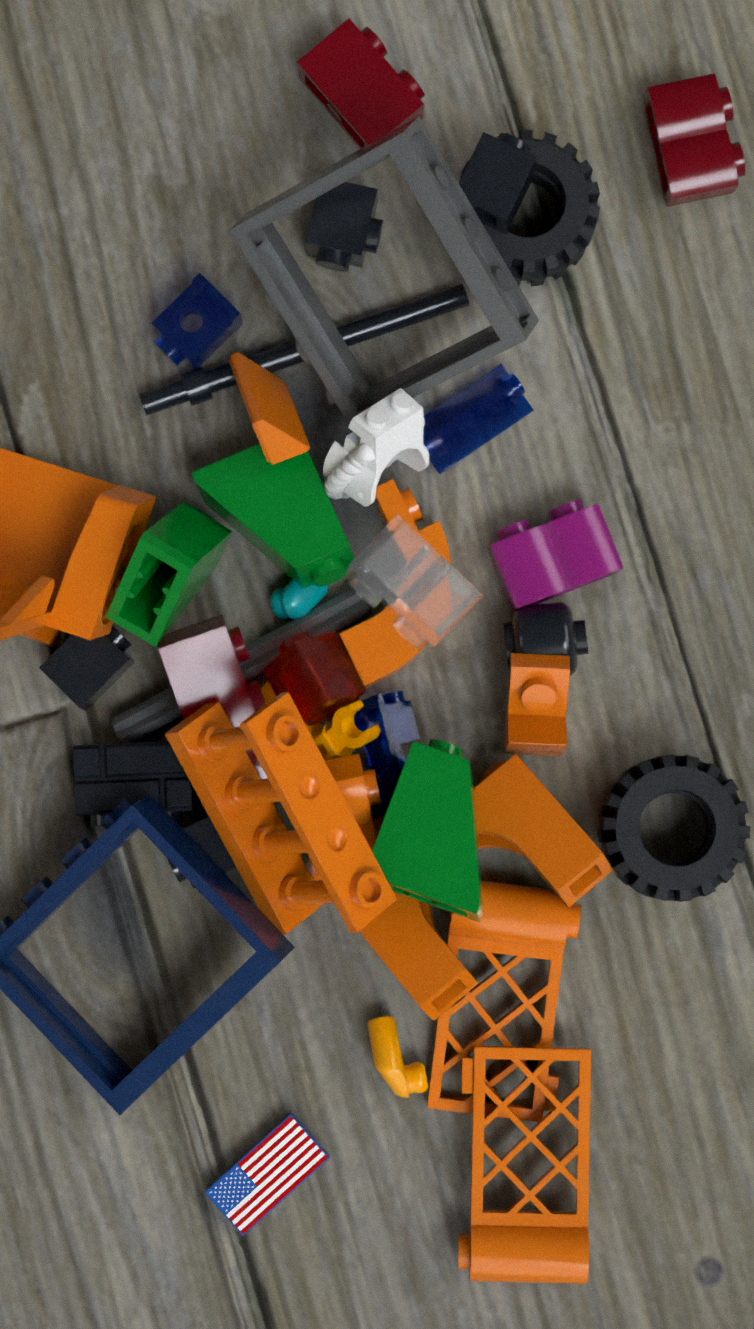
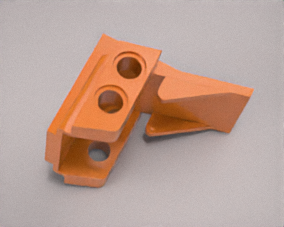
M0 448V641L19 635L56 648L62 631L87 640H93L110 634L113 621L105 616L137 543L145 532L157 496L123 485L119 486Z

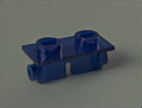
M502 363L423 416L425 418L423 444L429 452L430 462L439 475L534 411L523 395L525 389L513 373L509 375Z
M403 690L384 695L377 694L361 700L364 706L357 711L354 719L356 727L361 731H365L377 724L381 729L376 739L364 745L370 770L375 769L381 804H379L381 814L387 812L408 754L403 755L401 744L420 740L411 700L405 701Z

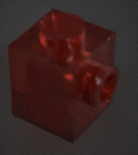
M302 632L290 637L278 647L280 655L263 669L276 696L280 693L289 692L307 727L331 721L339 708L358 700L367 692L336 632L311 637L309 632Z

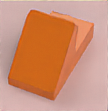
M511 653L504 754L558 757L563 755L567 747L566 711L570 678V656Z

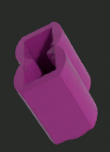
M581 499L575 500L549 511L552 521L531 528L528 520H523L496 532L499 541L491 544L488 551L513 613L519 608L537 605L614 575L624 568L599 504L584 508Z

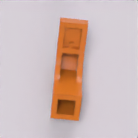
M394 479L377 486L375 502L402 559L403 576L400 587L394 599L383 611L339 633L340 639L365 689L399 672L422 652L439 626L450 590V553L440 521L418 531L415 523L423 519L420 508L411 490L407 488L399 492Z

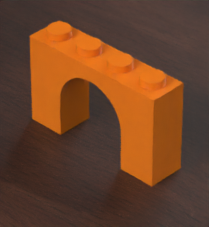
M516 754L506 762L500 761L493 764L482 774L479 784L474 788L478 849L498 848L520 855L535 868L568 908L613 871L603 852ZM394 892L397 900L359 932L419 1007L435 1021L479 983L440 937L433 921L432 906Z

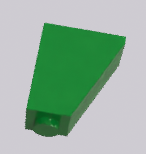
M259 443L191 472L204 503L303 589L313 584L319 587L333 584L342 579L348 569L356 567L348 540L308 451L271 465L270 462L267 463Z
M182 502L142 534L105 617L156 647L215 570L233 531Z
M430 739L427 746L413 741L372 852L393 892L480 923L484 910L473 775L470 762L462 758L464 751L461 748L448 742Z

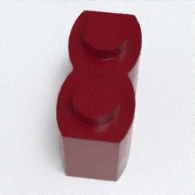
M715 73L647 87L643 96L644 107L666 206L669 207L734 193L739 185L738 177L745 176V161L740 143H731L726 128V122L733 120V105L728 88H719Z

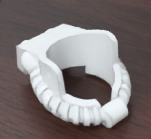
M403 389L396 390L353 417L348 427L353 432L346 436L344 446L334 441L323 466L324 488L328 497L332 499H347L351 497L364 507H367L375 501L376 488L382 472L396 460L403 462L418 472L429 466V452L423 444V427L425 426L423 407Z

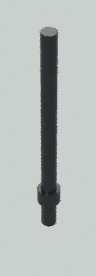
M460 284L339 325L336 328L349 347L469 306L470 304L464 285ZM295 341L247 357L271 373L304 362L297 351ZM230 363L205 372L201 366L181 373V380L140 393L139 396L147 416L190 401L191 406L213 399L211 393L235 386L237 382Z

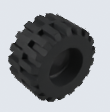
M520 130L519 139L531 147V154L537 156L536 174L531 183L541 186L553 196L559 207V220L550 231L535 237H521L510 232L505 234L485 224L483 226L517 284L520 286L521 281L531 280V287L544 285L545 278L553 276L555 280L566 274L571 264L575 266L583 257L598 221L600 206H597L600 192L598 182L591 181L593 169L587 159L581 163L576 159L578 149L568 142L564 148H561L555 144L556 135L545 132L544 139L539 140L532 138L533 130ZM467 161L465 167L463 168V170H462V172H461V177H462V175H463V173H464V171H465V169H466V167H467L469 161Z
M672 754L642 761V763L629 768L621 774L622 777L616 783H613L606 793L608 796L604 805H601L598 818H601L598 838L599 843L603 845L604 855L617 873L616 876L625 885H629L636 892L647 897L678 902L691 901L692 898L699 896L705 897L715 892V888L718 885L727 883L734 876L733 869L737 863L743 862L747 853L743 848L745 839H750L751 826H746L745 814L749 813L746 802L741 801L736 792L739 788L732 779L727 780L721 774L722 770L712 763H704L698 757L689 755L676 756ZM668 793L681 794L695 801L700 807L706 823L705 839L699 851L688 860L678 863L664 862L652 856L644 847L639 832L640 818L645 807L653 799Z

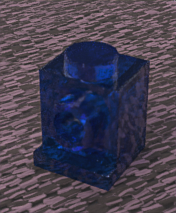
M201 273L191 280L192 284L151 323L155 332L159 335L153 341V344L176 367L183 360L192 369L200 367L243 325L241 313ZM190 314L199 315L203 319L201 328L196 332H187L181 327L182 321Z

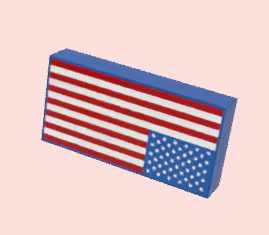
M291 1112L212 1183L204 1193L239 1233L244 1236L330 1158V1154Z

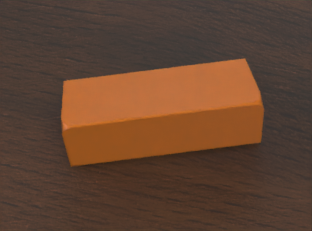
M241 353L231 354L229 362L267 463L270 462L271 465H274L310 450L308 439L286 383Z

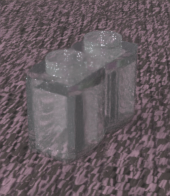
M398 514L348 565V570L355 576L349 583V586L372 608H375L380 602L387 606L398 617L391 626L415 649L424 642L433 650L483 597L460 572L446 561Z

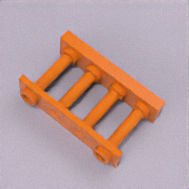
M289 692L280 693L239 724L240 727L233 728L220 702L205 704L166 732L167 740L259 910L282 934H288L323 904H335L349 932L358 933L397 900ZM247 750L254 751L268 779H260L246 753ZM273 802H281L295 830H287ZM300 853H308L322 880L314 881Z

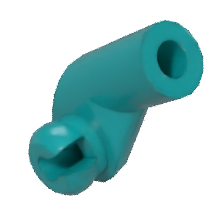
M292 579L284 589L277 588L272 593L270 598L271 609L277 617L282 619L290 617L295 620L303 617L324 598L328 591V585L319 587L313 584L303 589Z

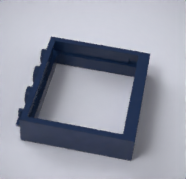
M150 794L134 804H131L125 798L100 821V824L106 831L93 844L85 838L61 860V863L67 870L54 883L48 877H45L21 900L28 909L16 921L9 915L0 921V989L119 1115L136 1101L295 948ZM140 829L256 952L132 1071L25 958L18 948Z

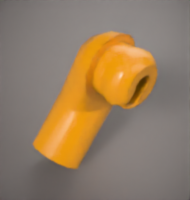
M385 1016L368 1021L367 1026L374 1066L393 1093L402 1098H410L409 1094L424 1093L428 1089L425 1065L418 1061L404 1065L396 1018Z

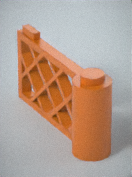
M481 881L484 912L480 923L450 912L447 946L456 957L458 956V949L483 952L497 970L482 980L438 1017L427 1108L472 1114L473 1094H468L464 1098L440 1095L443 1073L459 1062L462 1057H471L469 1053L474 1050V1045H481L494 1034L504 1046H514L501 1028L526 1009L530 1011L541 1025L540 1039L531 1047H552L564 948L567 938L577 939L581 904H573L568 908L553 889ZM494 953L512 955L513 957L502 965ZM526 957L550 960L547 982L528 997L508 973L509 970ZM500 977H503L522 1002L495 1022L476 996ZM545 995L542 1016L533 1004ZM470 1001L489 1027L463 1047L449 1030V1021L451 1015ZM448 1040L457 1052L445 1061ZM521 1060L531 1071L533 1070L526 1062L527 1060ZM537 1060V1065L540 1064L543 1060ZM512 1061L489 1079L485 1076V1083L501 1100L503 1097L494 1086L518 1068ZM548 1066L537 1078L557 1098L559 1075L548 1074ZM534 1085L531 1106L510 1103L508 1107L520 1120L539 1122L543 1118L544 1111H550L554 1105ZM485 1100V1115L496 1106L493 1101ZM503 1111L497 1116L509 1118Z
M474 1045V1057H462L461 1093L473 1094L470 1229L469 1234H458V1270H469V1281L587 1284L589 1274L588 1204L591 1048ZM486 1059L512 1060L526 1075L502 1100L485 1083ZM521 1060L543 1061L531 1071ZM554 1061H578V1084L561 1101L537 1078ZM533 1082L553 1103L554 1107L530 1130L508 1105ZM485 1093L496 1104L486 1116ZM576 1097L577 1119L566 1108ZM503 1111L525 1135L500 1158L484 1142V1128ZM562 1113L577 1129V1143L558 1159L539 1140L537 1135L554 1118ZM532 1142L550 1160L553 1166L528 1188L507 1164L526 1145ZM485 1152L495 1164L483 1175ZM575 1156L576 1177L565 1167ZM502 1170L524 1194L507 1210H484L483 1187ZM559 1172L576 1188L575 1212L550 1211L536 1196ZM530 1200L540 1211L520 1209Z

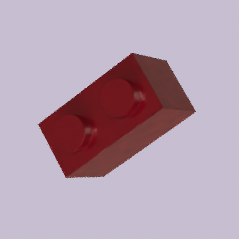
M348 18L298 60L297 69L300 81L361 149L418 116L422 120L424 103L421 99L425 94L410 73L404 69L397 73L385 60L384 56L388 52L384 44L370 28L365 27L360 31L351 19Z

